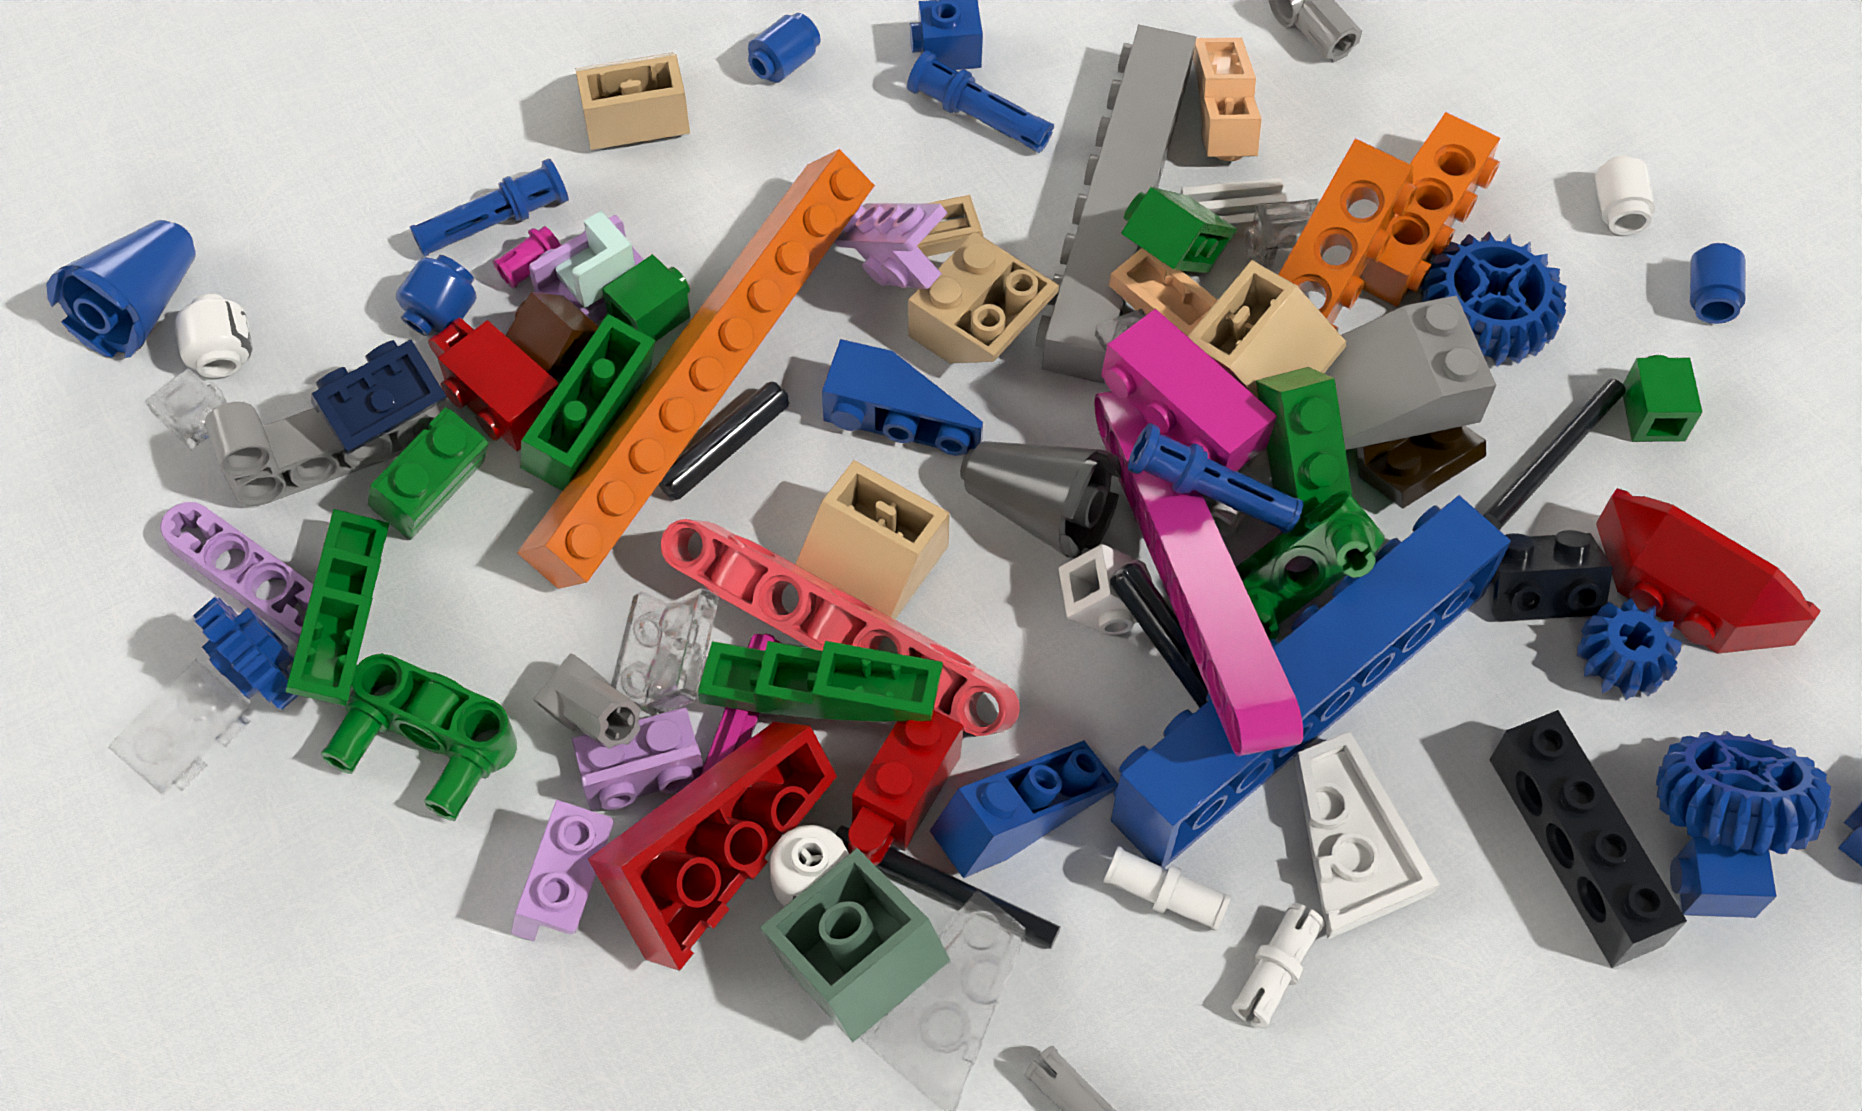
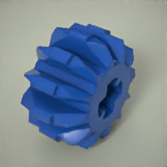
M1632 598L1623 602L1620 608L1608 602L1599 609L1596 615L1588 618L1581 629L1582 639L1577 646L1576 656L1588 661L1584 667V677L1600 676L1603 679L1601 683L1602 693L1611 690L1613 686L1619 687L1625 701L1630 697H1634L1638 690L1649 697L1657 692L1662 683L1666 680L1669 681L1677 670L1676 665L1678 662L1675 659L1681 652L1682 642L1670 637L1674 630V621L1658 622L1655 619V605L1642 612L1637 609Z

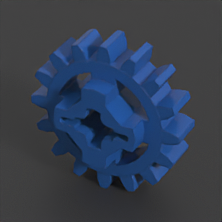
M215 596L193 615L195 617L194 621L203 629V634L209 639L202 646L210 657L209 661L246 698L251 699L260 692L269 703L272 702L278 709L281 708L283 710L299 696L285 692L291 671L288 666L293 662L294 656L289 652L288 646L252 609L246 608L238 615L231 606H227L221 598Z

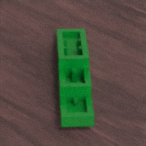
M333 509L291 667L286 693L346 706L390 523Z
M712 641L698 690V698L701 704L814 719L873 722L931 721L943 662L825 641L823 651L771 641L767 642L766 650L763 651Z

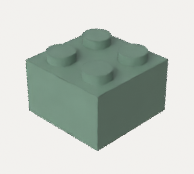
M858 848L759 927L784 968L852 1043L951 961L929 918Z

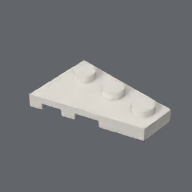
M1351 731L1298 752L1295 759V768L1328 940L1434 894L1440 885Z

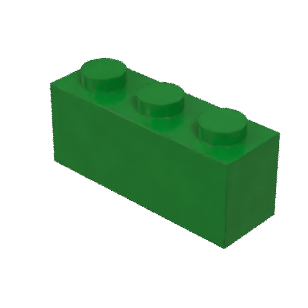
M1150 187L1147 193L1143 191L1138 193L1129 204L1124 214V219L1128 222L1121 234L1173 270L1209 273L1238 229L1188 195Z
M607 314L521 440L520 468L563 491L625 409L649 373L656 340Z
M1305 367L1256 380L1258 399L1277 415L1266 447L1273 488L1303 501L1300 518L1340 491H1348L1352 495L1335 378L1310 367Z

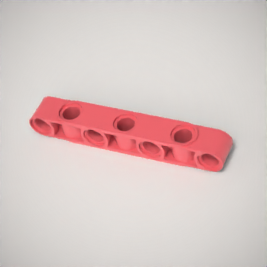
M677 520L664 531L661 539V553L668 564L700 582L720 598L811 649L823 651L825 641L878 650L881 641L889 637L897 647V654L943 662L934 710L963 724V731L975 736H987L1002 733L1011 728L1017 721L1020 711L1019 699L1015 691L1007 684L976 668L973 663L767 548L708 521ZM698 532L702 539L703 547L700 555L693 559L688 551V543L691 536ZM789 584L796 588L799 597L797 607L791 613H788L782 605V594ZM985 692L990 693L998 703V716L992 724L983 722L977 714V701Z

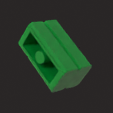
M445 407L430 422L429 430L424 429L370 485L368 506L406 538L411 540L484 463L489 442L451 409Z

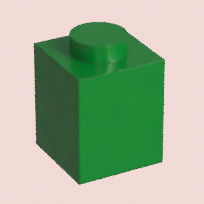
M653 254L602 288L607 314L656 341L691 317L687 295L690 293V287L686 279L678 269L672 266L667 268Z
M1664 355L1636 358L1623 383L1626 389L1623 401L1632 442H1685L1703 412L1691 358H1668Z

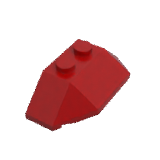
M1616 488L1596 522L1605 555L1613 565L1612 577L1617 592L1628 599L1632 598L1636 607L1643 612L1655 605L1657 617L1665 622L1674 621L1673 627L1680 630L1688 640L1698 645H1704L1717 654L1796 645L1821 612L1813 602L1805 600L1800 589L1778 567L1673 504L1646 496H1632L1628 491Z

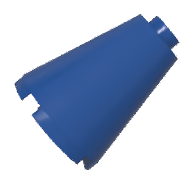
M156 220L59 268L46 283L48 301L51 307L59 302L67 314V317L61 323L85 346L103 356L111 358L118 352L125 353L124 358L132 357L145 343L196 257L193 239L183 226L166 220Z

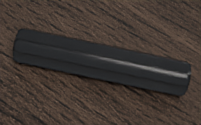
M767 382L677 458L658 484L661 490L672 500L681 499L789 406L787 392L776 382Z
M1128 563L1122 566L1111 576L1110 585L1198 707L1201 708L1208 702L1206 697L1209 692L1176 615L1139 564Z

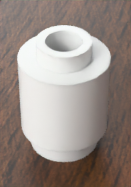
M1626 155L1609 159L1595 173L1602 220L1609 225V229L1615 234L1630 235L1638 233L1650 225L1652 221L1651 216L1655 211L1647 165L1638 158Z

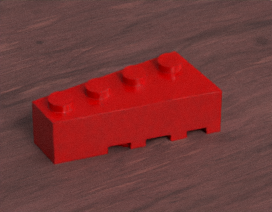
M782 722L771 723L588 858L590 865L645 960L680 971L694 954L691 947L707 928L714 929L730 910L726 904L747 879L754 880L768 863L765 856L786 832L796 828L835 780L837 775L811 726Z

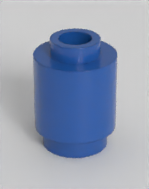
M797 12L793 15L782 16L749 42L748 62L751 69L761 79H768L774 83L781 82L815 55L816 47L821 42L819 31L812 20L802 13Z
M1713 243L1699 249L1691 257L1690 305L1695 310L1696 316L1707 323L1720 324L1735 319L1746 301L1745 255L1738 248L1728 244Z

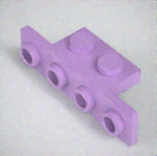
M866 203L863 206L861 204L834 243L842 248H855L866 260L862 264L864 270L882 286L888 284L901 288L928 289L942 273L923 254L917 245L943 219L947 211L941 204Z

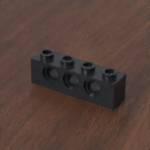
M1559 710L1506 730L1489 760L1610 967L1614 968L1665 946L1687 920Z

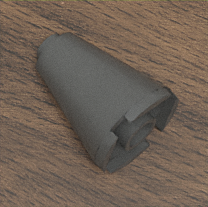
M983 441L975 449H970L964 456L960 476L964 480L967 493L1064 556L1075 559L1083 554L1081 551L1084 548L1092 550L1099 546L1106 534L1119 498V494L1110 492L1112 476L1121 478L1122 468L1118 456L1101 449Z

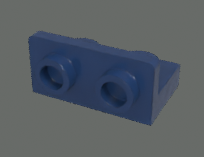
M411 339L397 346L394 340L383 343L365 356L368 363L349 373L345 367L338 368L326 374L315 383L318 390L311 393V403L317 413L321 412L347 455L446 400L447 396Z

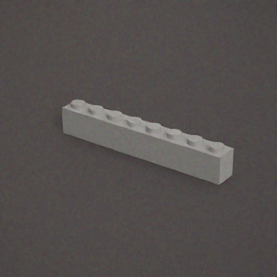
M1138 24L1133 44H1123L1118 64V72L1124 73L1122 81L1113 79L1107 101V109L1113 110L1111 118L1102 116L1098 127L1095 146L1102 147L1099 156L1091 154L1089 157L1084 178V185L1090 186L1088 195L1078 194L1074 208L1072 224H1077L1078 229L1076 235L1067 233L1064 240L1060 264L1067 266L1064 275L1055 273L1052 280L1059 285V292L1048 302V305L1054 306L1051 317L1042 315L1037 331L1035 346L1044 348L1042 370L1104 384L1105 379L1101 377L1107 344L1117 337L1126 301L1109 287L1110 275L1141 249L1140 246L1121 234L1128 222L1124 219V214L1138 193L1141 191L1147 193L1150 187H1159L1191 72L1197 36Z

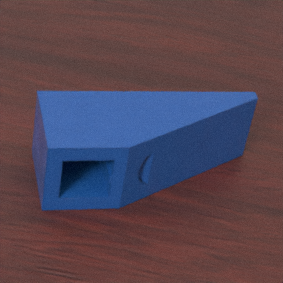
M840 339L822 389L823 421L833 423L837 427L848 431L863 430L885 435L890 440L898 443L914 442L935 447L946 454L954 456L966 455L970 449H975L982 442L983 421L895 352Z
M1083 740L958 788L929 832L961 876L966 878L1008 860L1115 791L1118 783L1086 741Z

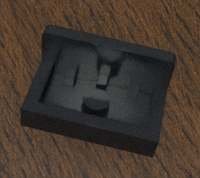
M1564 530L1556 535L1527 536L1519 533L1505 535L1511 542L1491 581L1494 585L1492 614L1497 621L1593 616L1598 613L1602 606L1608 603L1613 565L1591 533Z

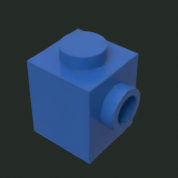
M978 0L918 1V22L910 23L912 53L921 52L922 54L926 50H930L936 54L939 62L954 70L981 68L983 31Z
M1700 836L1692 837L1671 862L1670 884L1673 892L1680 894L1683 915L1756 918L1777 897L1769 850H1766L1763 855H1757L1752 850L1739 849L1735 853L1730 846L1722 844L1711 846L1709 839Z

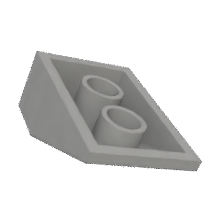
M1457 295L1403 306L1341 335L1346 340V347L1324 374L1335 378L1346 450L1480 423L1496 388V383Z

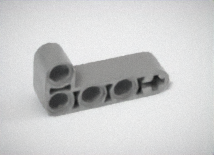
M230 402L214 408L207 415L205 425L221 471L236 500L246 506H260L399 456L424 429L429 430L430 422L440 411L436 405L348 455L321 412L317 413L315 408L263 426L256 409L251 404Z

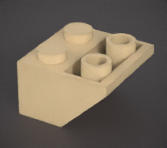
M670 52L575 68L591 150L690 134L685 90L675 53Z
M974 231L938 268L942 274L928 289L919 288L908 299L909 337L950 364L994 362L1059 292V285Z
M1253 260L1249 262L1188 335V338L1257 398L1256 380L1305 367L1325 373L1346 347V340L1297 285Z
M853 460L822 500L796 565L896 620L948 548L950 512Z

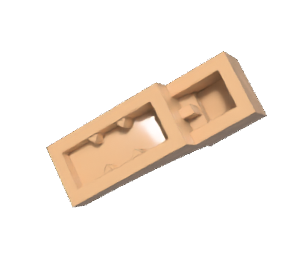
M1196 38L1193 61L1200 98L1201 136L1207 157H1216L1224 161H1236L1243 156H1258L1261 116L1254 98L1256 76L1243 38Z
M1143 248L1138 250L1110 275L1109 287L1129 303L1142 317H1145L1156 308L1187 337L1218 301V299L1183 271L1173 270Z

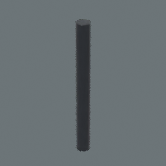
M1608 379L1483 516L1500 530L1625 394L1626 389L1624 385L1617 379Z
M841 825L835 834L843 841L848 851L849 828ZM891 847L886 852L883 860L876 866L882 871L1049 949L1053 947L1061 926Z

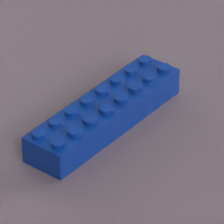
M1460 495L1442 509L1437 505L1430 507L1416 521L1411 535L1402 542L1398 538H1393L1381 548L1375 556L1376 562L1374 567L1368 574L1356 578L1346 576L1333 591V599L1321 609L1316 604L1307 608L1291 627L1293 632L1280 643L1275 639L1270 640L1300 708L1303 723V740L1301 744L1237 756L1230 745L1208 693L1206 697L1208 702L1195 713L1186 709L1178 714L1163 732L1164 738L1149 750L1143 745L1133 751L1123 761L1118 770L1121 773L1118 787L1113 793L1115 802L1110 821L1149 862L1165 868L1296 757L1298 752L1304 750L1484 597L1511 540Z

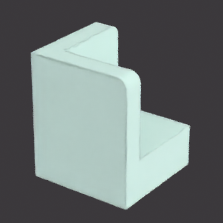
M602 211L584 220L589 247L556 266L557 277L584 308L603 298L602 288L635 266L632 244Z

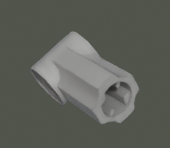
M1269 0L1270 8L1277 21L1285 27L1295 24L1325 59L1330 58L1333 62L1343 59L1360 42L1362 30L1334 0Z
M572 653L567 656L533 698L542 709L573 732L579 728L587 736L608 749L619 744L628 745L641 729L639 715L642 709L629 697L613 688L596 670Z

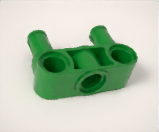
M1340 491L1324 500L1300 518L1291 532L1287 534L1279 533L1274 539L1236 566L1269 640L1277 639L1279 634L1278 624L1319 596L1346 574L1353 578L1362 577L1373 569L1376 562L1374 553L1383 543L1385 535L1348 491ZM1297 556H1306L1313 560L1309 568L1302 572H1292L1285 568L1286 564Z
M381 653L366 657L356 666L352 681L353 690L349 694L348 703L345 706L347 715L321 752V756H323V759L328 764L344 773L352 774L378 732H386L388 729L404 736L428 751L446 755L450 760L424 799V803H426L425 805L430 811L450 821H456L480 779L488 778L491 773L506 767L514 759L517 751V739L507 713L494 700L466 689L444 675L428 672L397 657ZM385 685H395L390 692L384 695H374L379 688ZM493 729L498 731L488 741H474L478 734L485 730Z

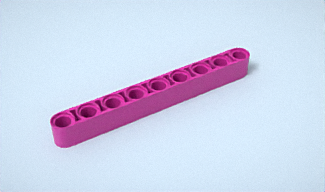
M1112 391L1097 393L1094 398V409L1099 434L1106 451L1113 453L1119 458L1122 468L1121 478H1118L1234 753L1237 756H1243L1301 744L1303 740V723L1297 699L1202 494L1194 490L1188 494H1179L1172 490L1171 483L1145 471L1139 474L1130 472L1128 470V462L1140 433L1148 423L1145 416L1127 399L1119 398Z

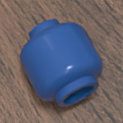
M439 255L437 259L421 258L396 292V300L405 311L401 316L402 321L421 335L428 336L432 330L440 333L458 317L463 319L477 298L476 292L471 285L474 277L462 265L445 255Z

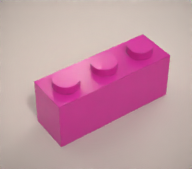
M1156 308L1107 344L1101 377L1105 379L1107 386L1116 396L1127 399L1145 416L1148 424L1152 423L1159 426L1160 434L1166 435L1186 446H1190L1193 443L1203 446L1204 451L1208 453V459L1234 471H1238L1267 447L1277 415Z

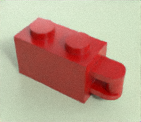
M458 317L451 322V325L428 340L431 350L437 356L444 377V381L440 383L441 388L456 407L462 409L464 406H467L476 414L478 424L491 439L497 441L502 438L518 452L521 449V440L559 386V383L490 321L486 320L474 330L463 319Z
M933 710L931 721L908 720L896 722L852 793V824L848 834L849 854L858 848L877 866L883 860L891 845L905 852L961 757L963 724Z

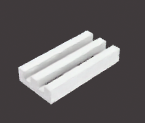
M1282 178L1181 187L1180 194L1188 195L1216 215L1224 214V216L1219 217L1238 229L1235 234L1290 228L1292 216L1290 210L1286 209L1288 202L1286 193L1282 194L1284 186ZM1273 209L1270 212L1244 214V212Z

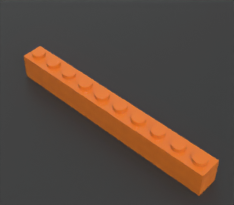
M840 149L807 164L518 550L517 554L556 588L561 589L579 585L590 580L875 185Z

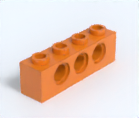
M1447 112L1444 113L1410 163L1413 166L1412 185L1418 187L1416 195L1404 216L1395 213L1386 229V232L1391 234V238L1383 255L1377 263L1369 260L1359 277L1365 280L1362 290L1396 307L1400 305L1409 290L1416 293L1419 292L1425 274L1429 273L1432 264L1428 263L1433 254L1436 256L1437 254H1443L1444 249L1448 247L1455 233V229L1451 228L1456 220L1462 223L1466 221L1477 201L1478 195L1474 194L1478 186L1487 189L1500 165V161L1494 159L1500 137Z
M1356 138L1278 274L1297 285L1303 293L1309 291L1321 293L1326 300L1318 310L1337 331L1339 327L1333 325L1343 306L1351 309L1357 301L1365 284V280L1359 277L1368 261L1371 260L1377 263L1390 241L1391 234L1386 232V229L1395 213L1404 216L1418 187L1412 185V165ZM1362 199L1370 200L1378 206L1376 212L1367 218H1356L1348 212L1354 202ZM1336 245L1347 247L1352 252L1351 257L1341 265H1330L1322 259L1324 252Z

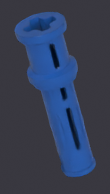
M926 50L920 55L909 74L907 81L908 91L914 94H918L920 91L943 103V109L949 113H959L962 111L967 115L969 114L1008 137L1023 143V145L1037 153L1043 151L1052 136L1053 123L1039 116L1037 117L1024 108L975 83V77L972 76L971 72L965 69L958 72L939 62L936 54L930 50Z
M549 158L543 160L541 168L515 179L510 176L502 178V182L498 183L499 189L459 205L422 223L409 226L424 257L429 256L432 252L470 237L511 217L515 221L529 219V212L556 200L561 204L569 201L565 185L554 163Z
M1152 423L1147 424L1140 433L1129 458L1128 470L1130 472L1139 474L1145 471L1171 483L1172 490L1179 494H1188L1194 490L1236 511L1245 513L1278 528L1285 534L1292 531L1302 513L1303 501L1301 499L1293 498L1249 476H1245L1208 459V453L1204 451L1203 446L1196 443L1186 446L1160 434L1159 426Z

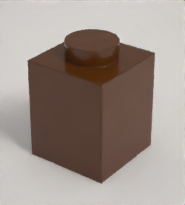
M530 292L527 299L518 307L515 313V320L505 336L549 375H566L599 326L564 295Z

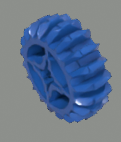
M1488 231L1481 238L1480 242L1468 234L1460 244L1450 242L1448 247L1444 249L1443 254H1437L1436 258L1431 261L1432 267L1429 273L1425 274L1421 285L1423 290L1420 303L1457 295L1483 356L1491 357L1497 367L1505 361L1506 357L1519 364L1522 359L1526 358L1527 354L1536 356L1538 352L1543 350L1545 344H1549L1550 340L1555 338L1560 327L1559 324H1561L1566 313L1565 307L1567 303L1564 300L1566 298L1565 291L1567 286L1559 283L1560 269L1547 267L1548 254L1535 256L1531 253V241L1520 247L1512 243L1510 234L1503 241H1496ZM1456 288L1462 293L1461 297L1458 295Z
M1723 731L1721 735L1700 732L1698 738L1685 736L1681 738L1679 743L1669 745L1667 755L1663 757L1662 766H1659L1656 797L1660 799L1659 809L1665 814L1670 815V823L1679 827H1687V835L1691 837L1702 836L1709 839L1711 846L1718 844L1730 846L1735 853L1739 849L1752 850L1757 855H1763L1766 850H1772L1778 854H1787L1790 848L1795 850L1806 849L1808 842L1818 840L1820 830L1825 827L1826 818H1828L1831 786L1826 782L1827 774L1819 768H1815V762L1812 759L1797 756L1796 750L1792 747L1782 748L1774 745L1772 739L1762 741L1754 739L1750 734L1743 737L1734 736L1728 731Z

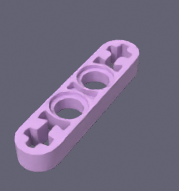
M184 502L169 509L162 518L160 528L162 536L175 555L298 644L303 621L294 607L299 602L301 608L304 611L307 610L313 584L207 507L197 502ZM185 526L193 529L199 526L207 542L202 546L200 540L188 532L181 534L180 531ZM239 549L245 552L244 560L236 568L230 570L216 568L217 559L225 551ZM276 578L286 581L285 589L278 597L271 600H262L256 597L257 589L266 580Z

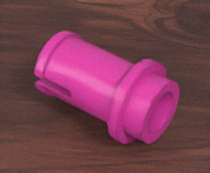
M546 226L540 230L530 229L527 239L500 258L493 260L497 272L511 288L514 289L520 282L530 276L529 265L537 260L546 251L561 246L556 236Z

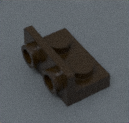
M1460 426L1357 448L1358 476L1404 509L1486 457V439L1468 427Z

